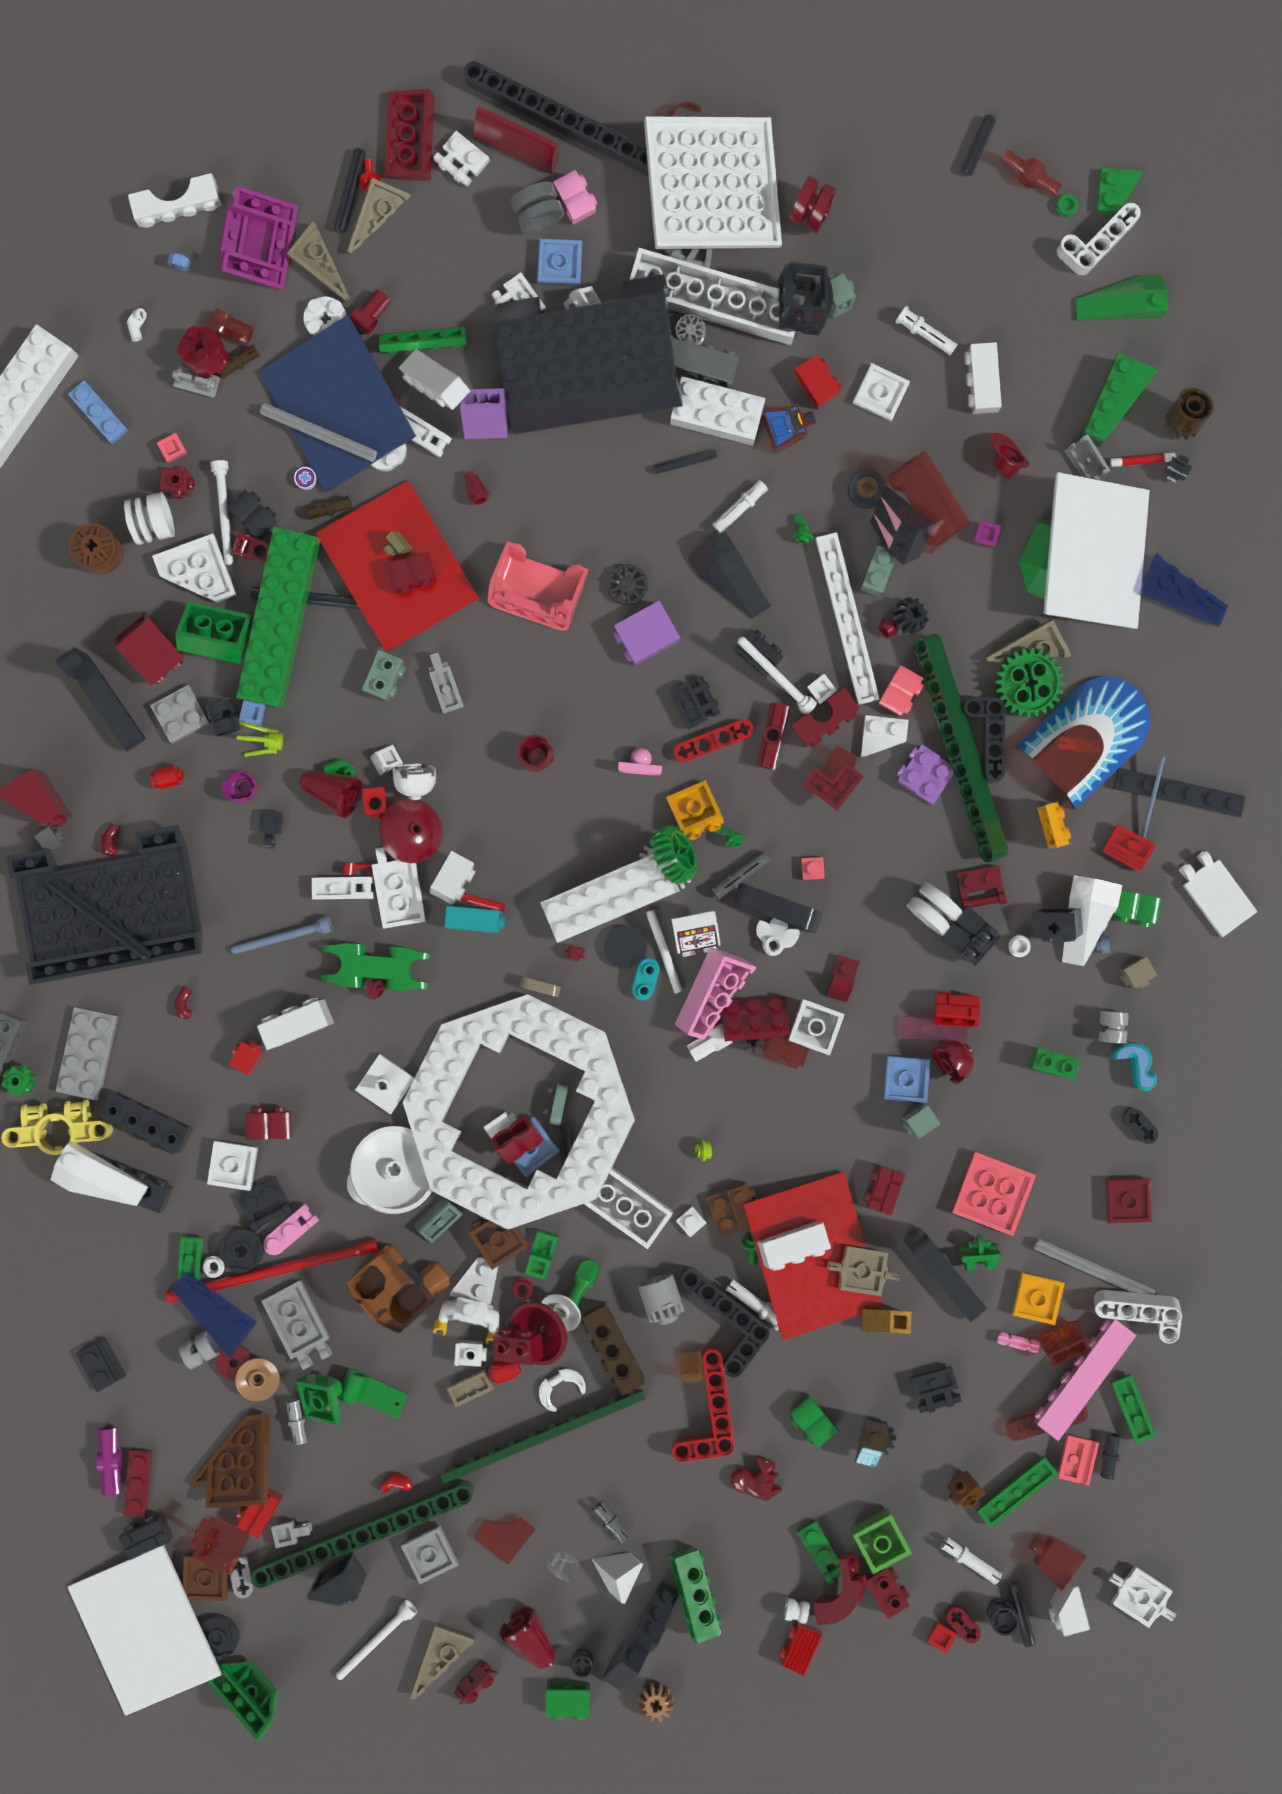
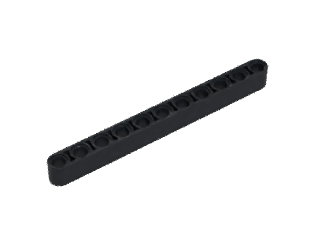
M470 61L465 65V80L470 88L649 177L648 164L641 162L642 159L647 158L645 145L479 62ZM473 72L479 73L476 78L469 76ZM491 82L498 83L496 87L488 86ZM511 91L518 93L514 97L508 96V93ZM529 101H535L537 103L535 106L532 107L526 105ZM553 110L556 114L547 116L546 112ZM568 120L575 121V124L572 126H568L565 124V122ZM590 129L594 131V134L586 135L584 132ZM606 139H611L614 141L611 145H606L603 143V141ZM628 148L631 149L633 152L629 155H626L622 151Z

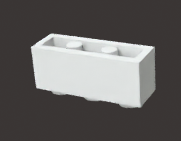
M997 342L971 344L967 352H965V365H969L966 383L967 386H970L971 394H968L969 408L972 407V414L998 412L1002 405Z
M819 1221L757 1241L764 1266L772 1269V1271L784 1268V1264L789 1262L793 1264L803 1262L805 1257L813 1255V1257L825 1254V1250L831 1248L824 1223Z

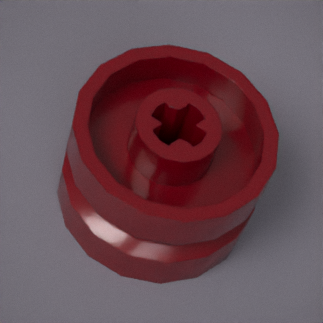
M808 176L798 195L789 222L800 226L805 221L807 215H809L806 224L807 230L817 234L831 209L836 188L825 184L819 194L816 195L819 188V180Z

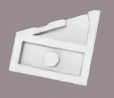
M478 1256L452 1289L450 1296L491 1304L498 1267L492 1270L485 1258Z

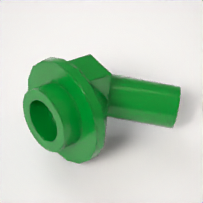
M796 515L794 520L799 529L793 533V537L800 544H808L814 540V537L809 531V526L802 515Z
M723 826L715 831L716 834L727 836L725 846L732 849L741 846L745 838L742 833L734 832V830Z
M748 1234L742 1239L743 1249L749 1250L748 1265H757V1252L751 1234Z

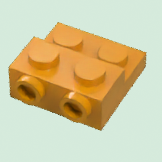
M706 780L666 797L679 829L684 831L685 836H688L689 840L699 838L701 832L708 829L710 832L716 831L724 823L722 814Z
M1058 802L1038 807L1037 810L1048 849L1069 844L1071 835L1068 827L1064 826L1063 819L1065 818L1063 807L1059 806Z

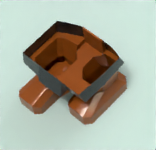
M387 1244L360 1268L345 1286L359 1305L377 1324L396 1333H401L436 1302L435 1297L449 1286L451 1275L439 1262H430L421 1272L417 1273L395 1245Z

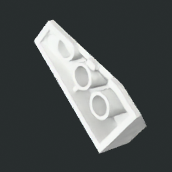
M1074 875L1068 908H1081L1083 934L1076 941L1064 942L1062 962L1080 966L1086 964L1097 945L1096 942L1102 932L1105 931L1107 923L1118 908L1122 885Z

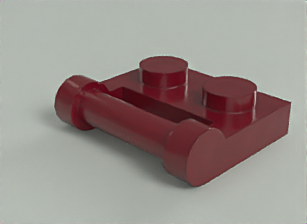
M999 866L956 874L963 911L968 906L974 908L995 903L1000 905L1007 903ZM996 888V895L968 899L967 893Z

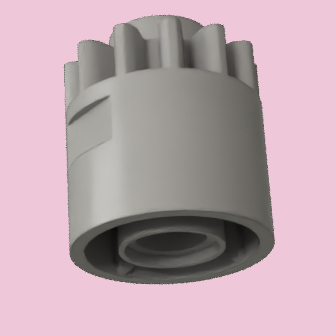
M673 1274L660 1275L646 1280L637 1286L650 1323L659 1321L660 1325L669 1324L678 1319L677 1315L684 1312Z

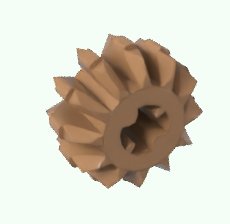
M651 1683L650 1690L644 1687L642 1689L643 1694L638 1695V1701H640L638 1709L643 1710V1718L650 1715L651 1722L657 1717L661 1723L662 1715L669 1718V1711L674 1710V1704L672 1703L674 1695L669 1694V1687L662 1690V1683L658 1684V1688H655L654 1684ZM655 1700H659L658 1705L653 1704Z

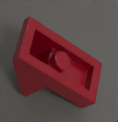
M838 955L827 997L848 1002L855 985L854 979L860 961Z

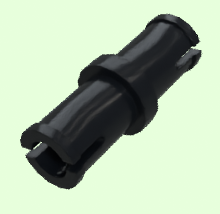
M1107 1433L1105 1451H1102L1101 1456L1103 1458L1100 1474L1102 1478L1113 1480L1115 1477L1116 1461H1119L1120 1456L1118 1454L1121 1439L1119 1434Z

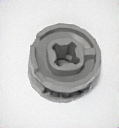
M689 314L681 317L676 325V339H689L695 345L700 346L705 338V324L697 315Z

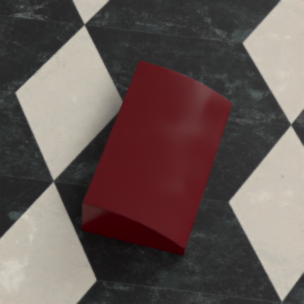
M430 89L388 92L384 173L386 178L431 181L435 95Z
M478 106L474 123V137L552 175L559 160L556 142Z

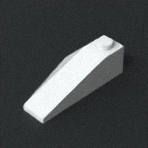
M75 1142L66 1145L55 1164L51 1176V1181L68 1191L134 1206L139 1204L148 1188L147 1185Z

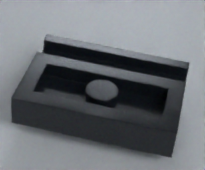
M106 1338L76 1354L96 1392L126 1377Z

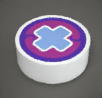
M302 467L296 471L294 480L299 488L310 490L316 485L317 476L312 469Z

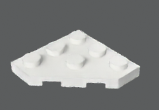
M213 533L152 556L159 576L216 603L237 595Z

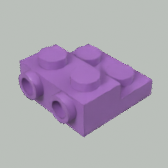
M920 745L919 748L915 746L908 756L911 759L908 765L903 764L896 775L899 778L896 782L933 805L953 776L951 765L941 759L938 754L924 745Z

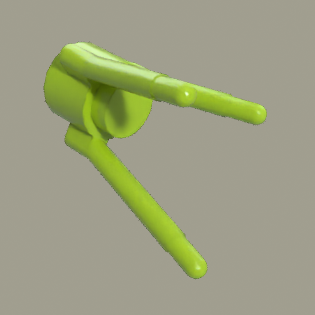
M239 721L240 725L268 733L265 734V737L236 736L237 740L264 742V747H268V749L244 753L245 757L267 753L277 754V750L283 749V733H278V730Z

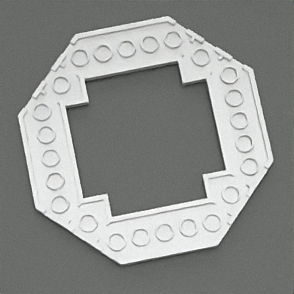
M528 994L441 1024L403 1101L430 1190L506 1229H511L596 1200L635 1121L606 1033ZM509 1034L584 1070L585 1073L576 1091L595 1100L558 1178L555 1179L537 1170L528 1189L453 1152L452 1149L461 1131L442 1122L480 1045L482 1044L501 1053Z

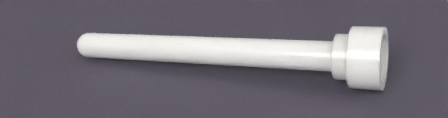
M216 460L210 462L211 471L214 472L217 480L224 562L226 565H231L233 557L229 553L232 550L225 483V475H227L229 468L228 461Z
M745 637L738 639V644L797 701L798 709L804 715L814 709L817 702L811 696L802 695Z
M405 1600L399 1606L398 1614L336 1673L338 1680H342L403 1620H410L417 1614V1609L410 1601Z

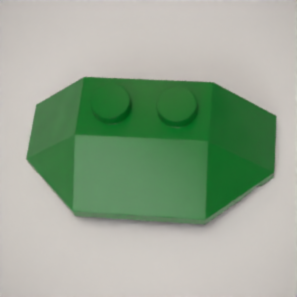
M1052 518L1037 523L1018 561L1026 592L1044 601Z
M252 1661L220 1664L221 1676L211 1679L207 1683L253 1738L259 1741L273 1722L278 1689Z

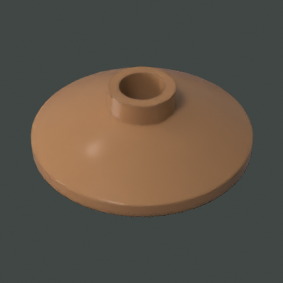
M254 1358L246 1361L241 1365L236 1374L238 1392L250 1401H263L270 1398L276 1392L280 1382L276 1366L263 1358ZM256 1374L262 1376L259 1381H256L253 1377Z

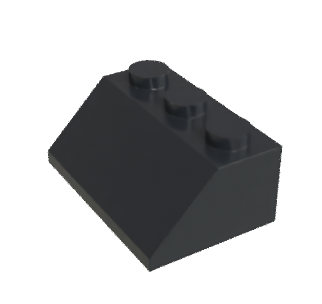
M354 1552L316 1576L307 1594L309 1600L340 1607L345 1603L350 1605L358 1599L367 1573Z

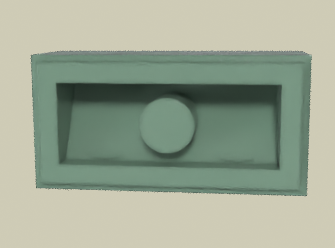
M442 1197L415 1222L414 1226L417 1232L432 1244L463 1213L451 1200Z

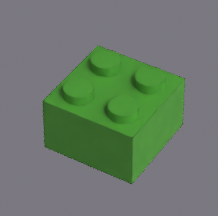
M889 1508L850 1528L873 1574L912 1554Z

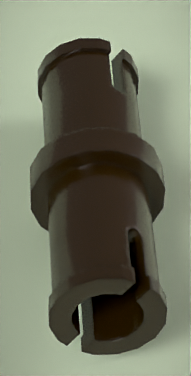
M252 344L242 352L232 354V358L228 360L224 368L225 370L220 372V375L226 378V376L239 368L242 370L245 368L244 365L259 358L260 354L256 351L255 346Z
M349 495L335 500L326 499L324 503L307 506L310 520L326 515L331 517L335 515L334 513L352 509Z

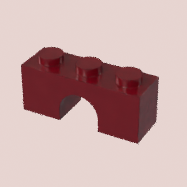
M845 688L825 702L831 711V717L828 721L818 722L808 713L791 725L790 728L805 748L809 745L811 748L822 742L820 737L824 734L832 735L840 729L838 725L845 720L846 723H849L857 717L856 712L860 708Z

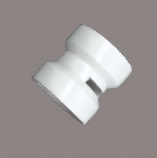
M788 1597L784 1609V1620L791 1621L796 1619L799 1623L806 1624L810 1603L807 1601L799 1603L795 1599Z

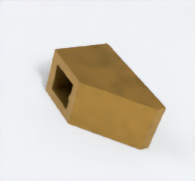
M862 1309L861 1331L911 1334V1312Z

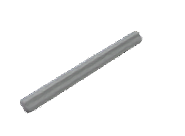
M263 403L260 408V414L366 460L374 462L377 457V451L271 405Z
M1037 1239L1035 1241L1034 1249L1129 1292L1155 1295V1290L1044 1240Z

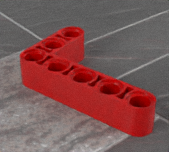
M707 1346L702 1352L713 1433L680 1437L674 1440L672 1455L678 1462L728 1456L735 1449L722 1355L716 1346ZM709 1353H716L718 1358L714 1362H709L706 1356ZM717 1374L721 1377V1380L718 1383H712L709 1381V1378ZM716 1396L724 1398V1402L720 1405L714 1404L712 1400ZM718 1418H725L727 1420L724 1426H718L715 1422ZM723 1439L731 1442L726 1448L719 1446V1442ZM705 1442L709 1447L707 1450L701 1451L697 1448L698 1444ZM682 1445L688 1450L684 1454H679L676 1452V1448Z

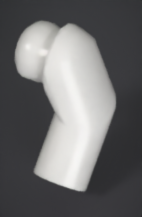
M142 308L134 310L127 320V326L133 342L142 340L140 327L147 316Z

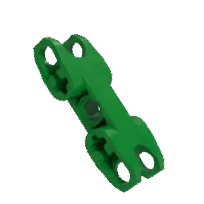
M343 943L339 945H323V951L338 955L342 965L336 974L321 975V981L342 987L362 988L363 977L387 979L386 990L428 989V982L413 979L409 969L415 960L430 959L431 953L417 951L412 948L389 946L388 957L365 955V944Z

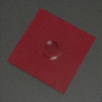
M1150 1178L1106 1179L1107 1223L1152 1222Z

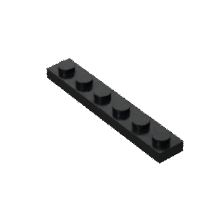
M1118 768L1113 789L1151 798L1156 776ZM1161 777L1155 799L1239 818L1242 815L1246 796Z

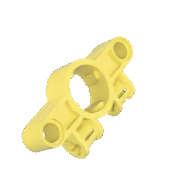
M88 1099L76 1103L66 1101L64 1112H55L49 1115L46 1103H41L38 1106L23 1104L21 1107V1126L6 1129L1 1139L7 1147L38 1146L40 1150L47 1154L59 1155L62 1154L65 1147H53L46 1141L47 1130H45V1126L49 1120H63L70 1127L68 1132L71 1136L68 1144L103 1140L112 1134L113 1126L105 1123L104 1119L92 1120L91 1105ZM99 1124L105 1129L104 1135H100L97 1132ZM12 1131L18 1134L17 1142L11 1139Z

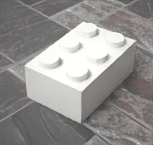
M312 998L303 1002V1007L301 1008L293 1006L283 1010V1015L278 1017V1014L262 1019L263 1024L257 1027L266 1049L276 1048L334 1024L325 999L318 1000V998Z

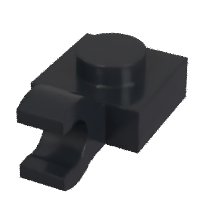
M260 810L259 832L265 833L263 847L275 848V834H282L283 812Z

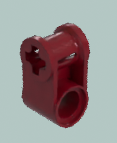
M236 532V541L229 553L242 559L266 564L269 545L264 541ZM261 548H266V554L258 557V551Z

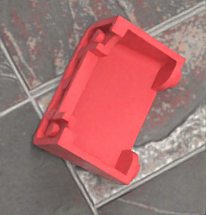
M507 541L490 580L488 603L501 611L556 630L566 631L571 624L589 569L575 564L568 566L565 572L527 559L523 546Z

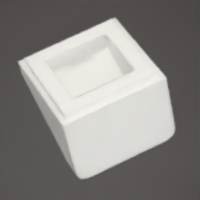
M393 745L375 752L370 757L379 775H383L398 767V765L403 764Z

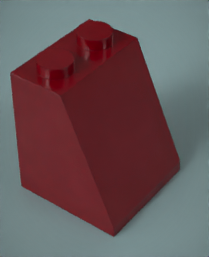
M147 611L114 638L115 647L151 686L155 682L156 684L162 682L167 677L166 673L170 669L175 670L183 663V653L177 651V646Z
M31 769L0 788V798L41 825L58 828L68 822L67 818L72 816L43 771Z

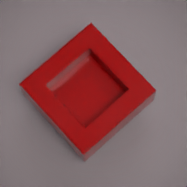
M937 1621L927 1638V1642L947 1653L957 1633Z

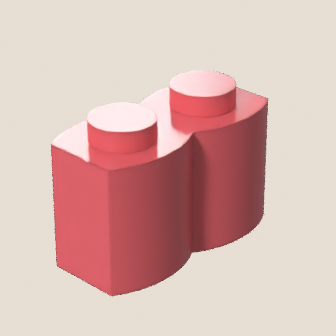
M900 665L878 704L898 716H902L903 713L907 715L913 705L910 702L913 695L918 696L924 686L921 683L923 678Z

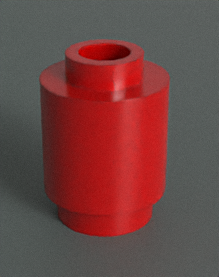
M174 764L155 769V772L150 773V779L154 789L159 788L163 790L181 785L182 780H184V773L181 767L178 768Z
M497 1361L490 1364L491 1369H488L491 1382L495 1381L497 1385L515 1379L517 1375L522 1374L520 1365L516 1363Z

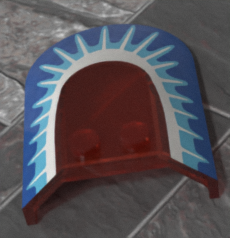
M1097 677L1083 683L1073 691L1015 748L1031 758L1065 793L1072 805L1071 807L1075 810L1142 746L1150 727L1148 705L1138 689L1129 682L1116 677Z

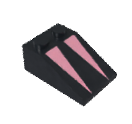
M888 486L884 487L870 520L887 552L903 565L920 557L935 524Z

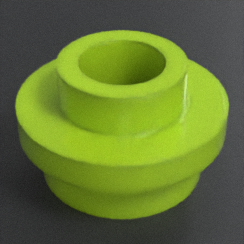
M704 1139L699 1140V1143L695 1146L696 1157H699L700 1161H706V1159H710L712 1156L711 1143L709 1141L705 1142Z

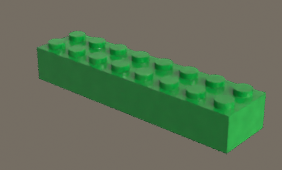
M276 527L273 528L237 698L284 708L321 541L315 536Z

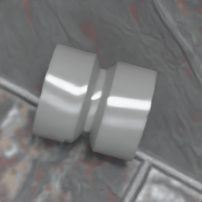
M1100 1011V1023L1103 1027L1099 1029L1098 1041L1127 1043V1031L1124 1028L1128 1025L1129 1013Z
M208 1330L196 1335L194 1340L188 1339L178 1346L180 1356L190 1370L203 1364L204 1359L209 1361L220 1353L215 1338Z

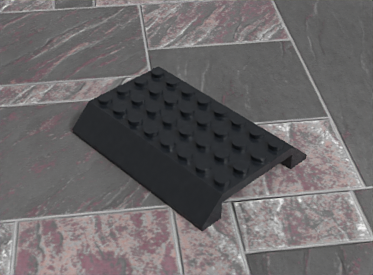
M666 274L623 281L621 300L542 314L539 297L497 304L495 315L496 337L506 408L515 434L683 407L681 385L677 381L666 297H669Z
M179 825L136 832L138 853L141 854L139 856L69 869H59L51 849L6 856L10 878L16 879L30 963H26L29 985L202 953L203 931L188 848ZM52 878H57L152 952L151 957L147 961H143L48 887V883Z

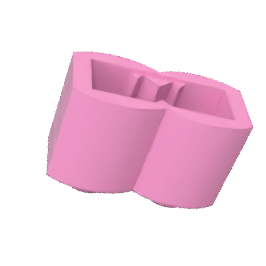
M574 170L553 181L557 197L573 225L596 213L595 206L598 205L594 195L592 193L589 194L585 189L587 183L582 174L578 175L577 171Z

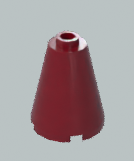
M308 770L300 778V785L303 791L336 815L345 819L354 812L355 807H353L355 800L359 801L361 798L363 783L355 776Z
M530 1606L520 1608L509 1616L512 1620L507 1625L505 1622L502 1624L499 1630V1637L538 1669H547L554 1663L555 1652L542 1622L534 1608L531 1609Z

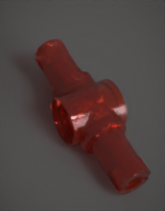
M1008 149L1001 162L1017 171L1016 174L1019 175V182L1026 187L1034 188L1035 186L1038 188L1040 186L1055 197L1062 186L1061 183L1046 175L1045 165L1035 158H1025L1024 160Z

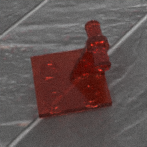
M212 1516L210 1520L203 1517L198 1530L195 1529L193 1533L195 1536L189 1546L195 1550L192 1559L232 1575L250 1535Z

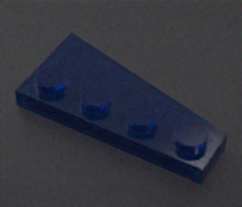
M187 1271L172 1290L229 1358L233 1356L257 1323V1321Z

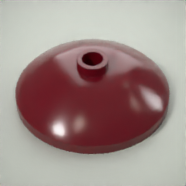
M412 799L400 800L392 804L381 818L379 825L381 843L388 854L400 862L409 864L423 862L436 853L442 841L443 830L440 818L435 810L423 801ZM413 826L418 827V833L413 831Z
M532 1301L522 1304L513 1312L509 1321V1327H513L515 1330L531 1329L532 1332L541 1333L543 1358L536 1362V1365L552 1364L564 1354L567 1346V1331L561 1317L555 1310L544 1303Z

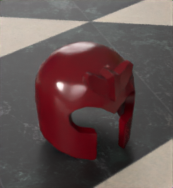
M530 735L519 744L517 750L519 761L529 771H543L554 761L553 749L543 736Z

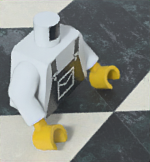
M456 1297L453 1298V1301L447 1300L443 1303L438 1319L435 1320L433 1331L436 1333V1330H443V1335H445L448 1320L487 1328L489 1332L485 1343L488 1345L490 1340L493 1341V1335L499 1332V1313L493 1310V1306L488 1303Z

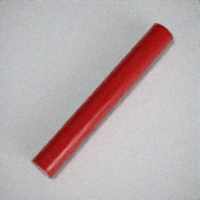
M464 893L460 899L463 902L502 912L505 911L506 907L504 903Z

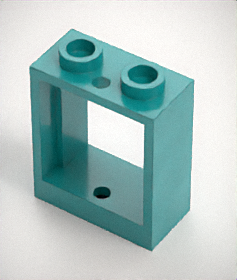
M446 907L445 928L500 933V929L505 927V916H502V911Z

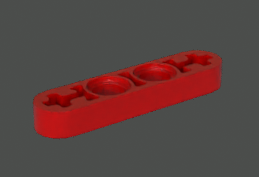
M740 720L682 742L675 747L674 757L677 761L685 763L744 741L753 734V725L748 720ZM741 724H744L745 727L749 726L750 729L747 731V735L743 733L736 734L738 739L734 740L733 733L729 728L734 727V731H737L741 728ZM725 731L730 735V740L727 743L718 741L717 736L720 732ZM701 739L708 740L710 743L709 749L706 751L699 750L697 746L698 741ZM690 743H694L697 755H693L692 751L687 753V758L685 759L683 756H678L677 753L680 752L681 747L687 750L691 748Z

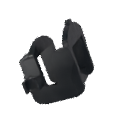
M790 262L785 265L778 278L780 329L817 336L821 333L833 304V288L826 266ZM797 274L820 276L821 289L818 285H816L815 278L799 276ZM795 291H811V306L796 305V302H793Z

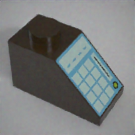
M864 1420L854 1463L873 1468L877 1467L884 1452L889 1432L886 1424Z

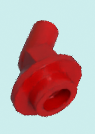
M364 159L365 173L360 174L359 180L360 186L364 190H367L370 178L381 181L379 174L373 172V159Z

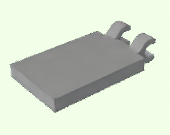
M302 1280L262 1300L290 1359L297 1357L303 1370L313 1365V1361L308 1355L312 1351L317 1349L322 1360L332 1355L330 1347L325 1342L330 1339V1336Z

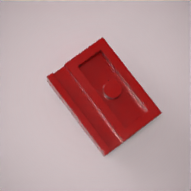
M1117 824L1102 852L1141 872L1156 844Z

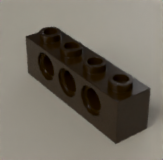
M605 1302L584 1313L582 1316L583 1321H581L582 1327L586 1333L590 1332L593 1338L591 1344L595 1352L600 1351L603 1357L601 1360L602 1366L606 1372L610 1371L613 1377L611 1383L616 1392L620 1390L623 1396L646 1384V1379L607 1303ZM603 1325L608 1328V1332L605 1335H600L597 1333L596 1328ZM609 1345H615L618 1348V1352L609 1354L606 1348ZM624 1364L628 1367V1371L621 1374L617 1372L616 1367Z

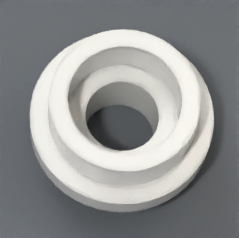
M210 1256L203 1263V1271L208 1277L216 1278L224 1272V1261L218 1256ZM211 1263L217 1264V1270L211 1268Z

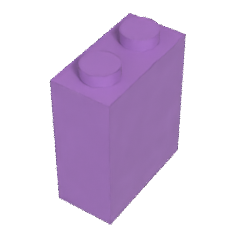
M470 389V392L460 402L464 438H508V418L504 389Z
M660 600L614 625L615 632H613L617 643H623L626 649L623 653L629 663L633 662L635 666L680 641V636Z

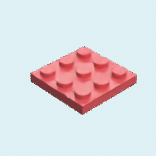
M974 1151L951 1212L1014 1236L1036 1175Z

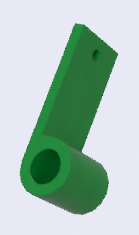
M348 1369L341 1384L342 1394L340 1395V1400L346 1404L360 1401L398 1419L409 1394L360 1371Z

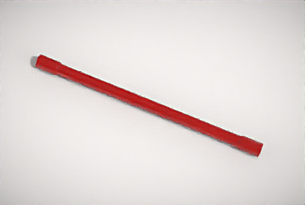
M372 1239L313 1256L188 1287L183 1286L165 1291V1296L169 1304L188 1299L192 1296L354 1256L378 1252L379 1246L377 1239Z

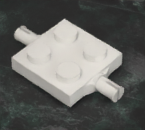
M1135 1565L1124 1579L1115 1573H1111L1108 1580L1118 1586V1591L1111 1600L1113 1605L1148 1628L1160 1615H1163L1170 1621L1174 1620L1172 1617L1175 1618L1176 1613L1166 1608L1167 1600L1173 1592L1169 1587Z

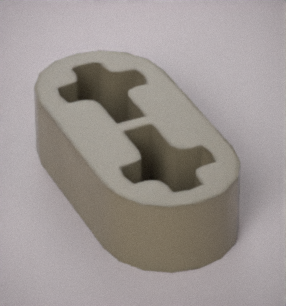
M524 976L521 977L519 987L559 997L561 986Z

